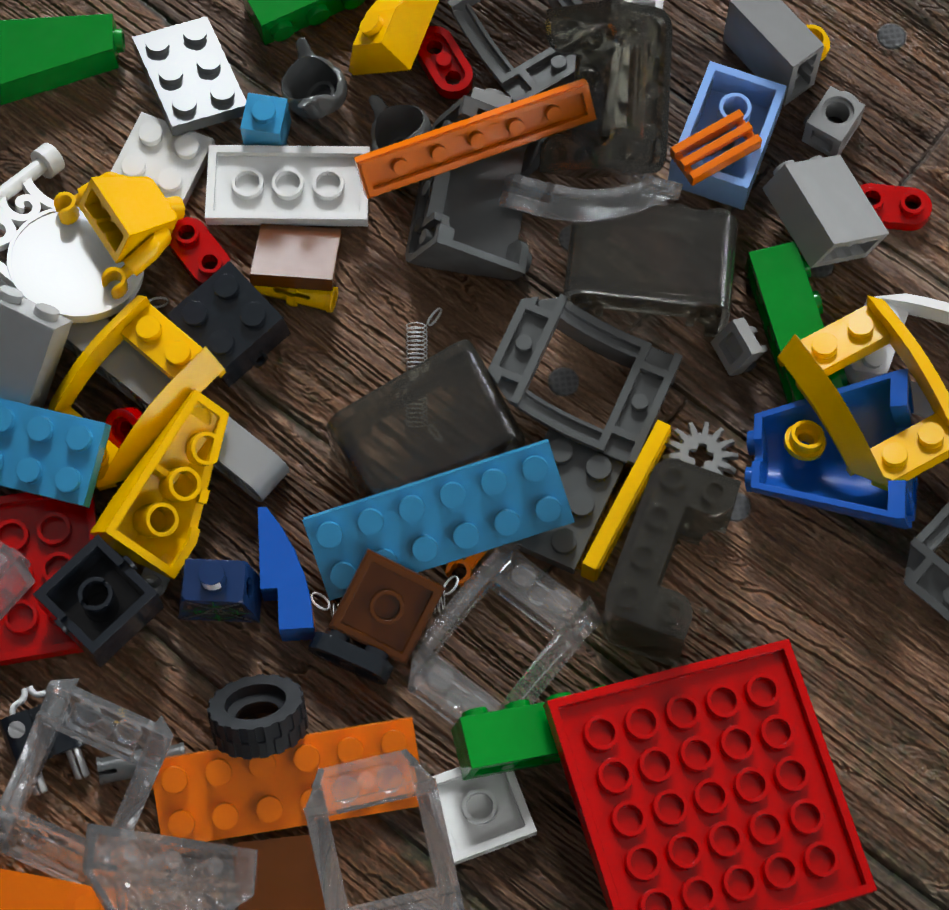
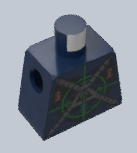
M214 559L185 560L181 581L179 619L260 623L262 603L260 576L248 562Z

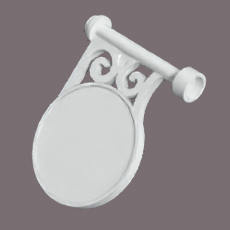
M43 143L31 152L32 163L0 185V229L5 232L4 237L0 238V251L8 249L7 266L0 261V278L9 286L22 291L24 298L35 303H45L56 307L60 311V315L72 320V323H88L108 318L121 311L135 298L141 287L144 271L138 276L133 274L127 279V293L119 299L112 298L111 290L120 281H112L106 287H103V272L109 267L121 268L125 263H115L81 210L79 219L69 225L62 224L58 216L59 212L55 210L54 200L44 195L33 182L40 176L51 179L65 168V162L60 152L53 145ZM23 190L26 195L17 197L15 200L16 212H14L8 206L7 201ZM24 207H29L32 210L28 214H23Z

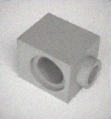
M830 86L807 120L802 142L828 156L840 155L860 125L866 105L859 102L853 94L847 91H839ZM836 117L841 119L843 123H833L828 118Z

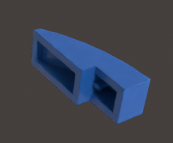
M258 507L260 590L263 600L278 601V623L282 641L312 640L316 632L314 610L306 577L296 551L283 528L267 507Z

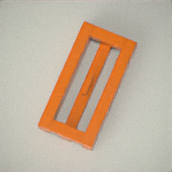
M740 109L671 147L670 156L692 186L761 148V137L753 133V126L749 121L745 122L743 119L744 114ZM736 127V129H734V130L728 132L727 134L721 136L720 138H718V139L712 141L711 143L705 145L704 147H702V148L696 150L695 152L689 154L688 156L684 157V155L688 154L689 152H691V151L695 150L696 148H698V147L704 145L705 143L711 141L712 139H714V138L720 136L721 134L727 132L728 130H730V129ZM744 137L746 140L700 167L692 169L691 166L717 153L723 147L739 138Z

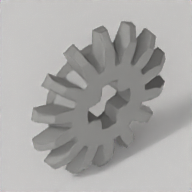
M706 421L703 424L702 432H697L693 422L687 424L690 432L689 435H686L678 428L675 429L673 433L680 441L669 440L665 444L666 447L673 449L674 453L663 455V462H674V466L669 468L666 473L668 476L677 472L681 475L676 485L681 488L688 480L693 482L691 492L697 493L699 484L705 483L707 492L710 493L714 492L712 481L717 480L723 487L728 484L723 476V472L734 475L736 469L727 462L728 460H738L739 456L738 453L726 451V448L735 445L733 439L722 442L719 440L725 430L720 427L713 435L708 434L710 423ZM698 446L706 447V454L713 456V460L705 461L703 467L696 466L695 459L689 457V452H696Z

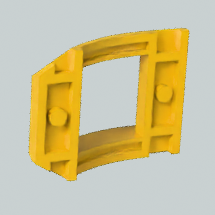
M137 295L96 335L62 380L48 410L82 417L71 407L93 373L123 340L171 379L137 420L120 448H117L111 441H107L95 486L99 491L116 487L117 482L127 479L192 390L196 389L201 393L217 376L221 378L226 373L224 367L206 346L202 348L149 303L147 296Z
M867 295V305L801 340L794 334L778 355L777 362L781 367L785 366L795 379L797 388L813 408L846 464V471L850 476L854 474L871 480V485L888 491V481H908L949 458V393L921 346L885 300ZM890 343L915 378L934 414L870 448L852 413L828 376Z

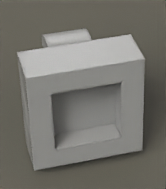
M744 317L731 320L710 342L729 376L742 374L768 350L766 345L760 346L755 337V334L758 332L756 327L749 326Z

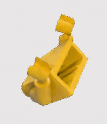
M106 172L98 177H91L88 183L77 188L78 193L75 195L70 192L58 193L54 198V207L56 212H59L60 222L65 225L76 222L79 219L81 210L115 263H125L121 268L109 267L102 274L103 287H106L112 281H120L111 290L112 298L119 299L127 293V279L133 274L138 276L157 260L171 243V233L177 221L184 218L185 205L178 196L165 198L154 180L149 177H128L114 172Z

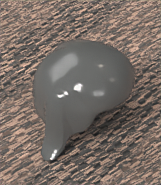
M301 37L296 41L298 59L284 74L281 80V93L283 98H288L289 108L297 115L307 119H321L335 112L343 105L348 94L347 81L339 68L334 66L328 59L315 55L307 40Z
M371 95L369 97V103L375 115L371 128L372 151L433 130L429 117L419 107L403 104L388 106L378 95Z

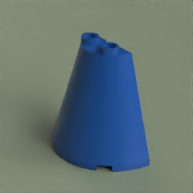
M899 369L837 388L870 448L914 425L911 414L914 413V403L908 369ZM806 399L754 414V430L747 432L749 456L755 455L752 467L745 468V487L747 492H754L900 529L912 528V521H915L918 475L908 481H888V491L871 485V480L854 474L850 476L846 471V464L836 445ZM801 420H810L820 425L826 437V448L823 454L812 461L798 460L791 456L784 447L783 440L787 429Z

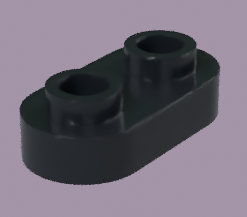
M327 628L325 633L315 632L308 647L312 654L369 681L381 685L387 684L394 669L392 664L388 662L390 656L387 653L370 645H366L365 649L350 644V638L335 629Z

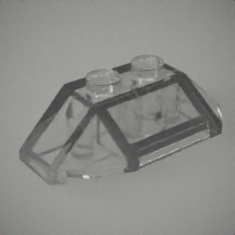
M88 824L82 871L104 910H235L240 904L254 895L258 850Z

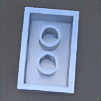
M710 61L679 142L740 109L744 114L743 119L745 122L749 121L753 126V133L761 137V148L693 186L672 159L667 185L744 210L781 112L787 86ZM734 127V128L728 130L727 132L721 134L720 136H718V137L712 139L711 141L705 143L704 145H702V146L696 148L695 150L689 152L688 154L684 155V157H686V156H688L689 154L695 152L696 150H698V149L704 147L705 145L711 143L712 141H714V140L720 138L721 136L727 134L728 132H730V131L736 129V127ZM744 137L739 138L723 147L717 153L691 166L692 169L700 167L746 140Z

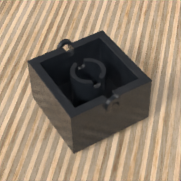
M230 261L167 314L172 323L202 348L206 346L226 370V373L220 379L228 387L234 384L253 366L255 368L261 367L268 359L267 354L291 334L284 318ZM262 356V359L259 362H256V360Z
M98 534L33 593L41 609L54 621L56 626H59L100 668L164 608L158 593L136 572L138 568L134 562L126 555L122 558Z

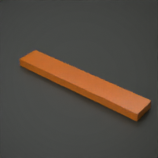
M582 78L354 157L364 194L367 199L597 120L589 85Z

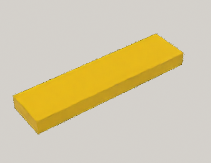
M657 420L582 563V577L592 582L598 580L666 449L665 444L668 443L671 436V425Z

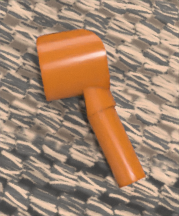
M489 550L468 556L464 560L459 559L449 562L445 571L447 577L456 568L464 567L467 570L466 575L459 581L458 586L465 587L469 585L473 580L472 569Z

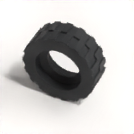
M258 674L253 677L240 678V680L230 682L224 688L218 689L214 693L215 696L210 698L208 702L209 708H207L213 742L215 746H218L219 751L227 753L230 757L252 759L260 757L261 759L273 754L285 752L284 750L294 747L300 739L304 738L306 735L305 730L309 726L301 686L298 683H294L292 679L288 677L283 678L280 675ZM273 713L259 719H244L254 714Z

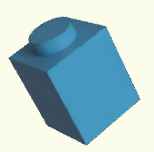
M248 93L240 127L243 144L286 146L291 126L288 98Z

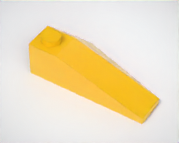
M377 0L366 12L365 17L360 23L359 31L352 45L349 72L352 75L411 70L439 0Z
M192 390L112 497L90 534L93 536L98 534L112 549L123 556L126 555L132 561L165 577L175 579L198 541L200 533L198 526L203 506L208 501L210 493L208 486L213 466L218 461L229 413L198 390Z

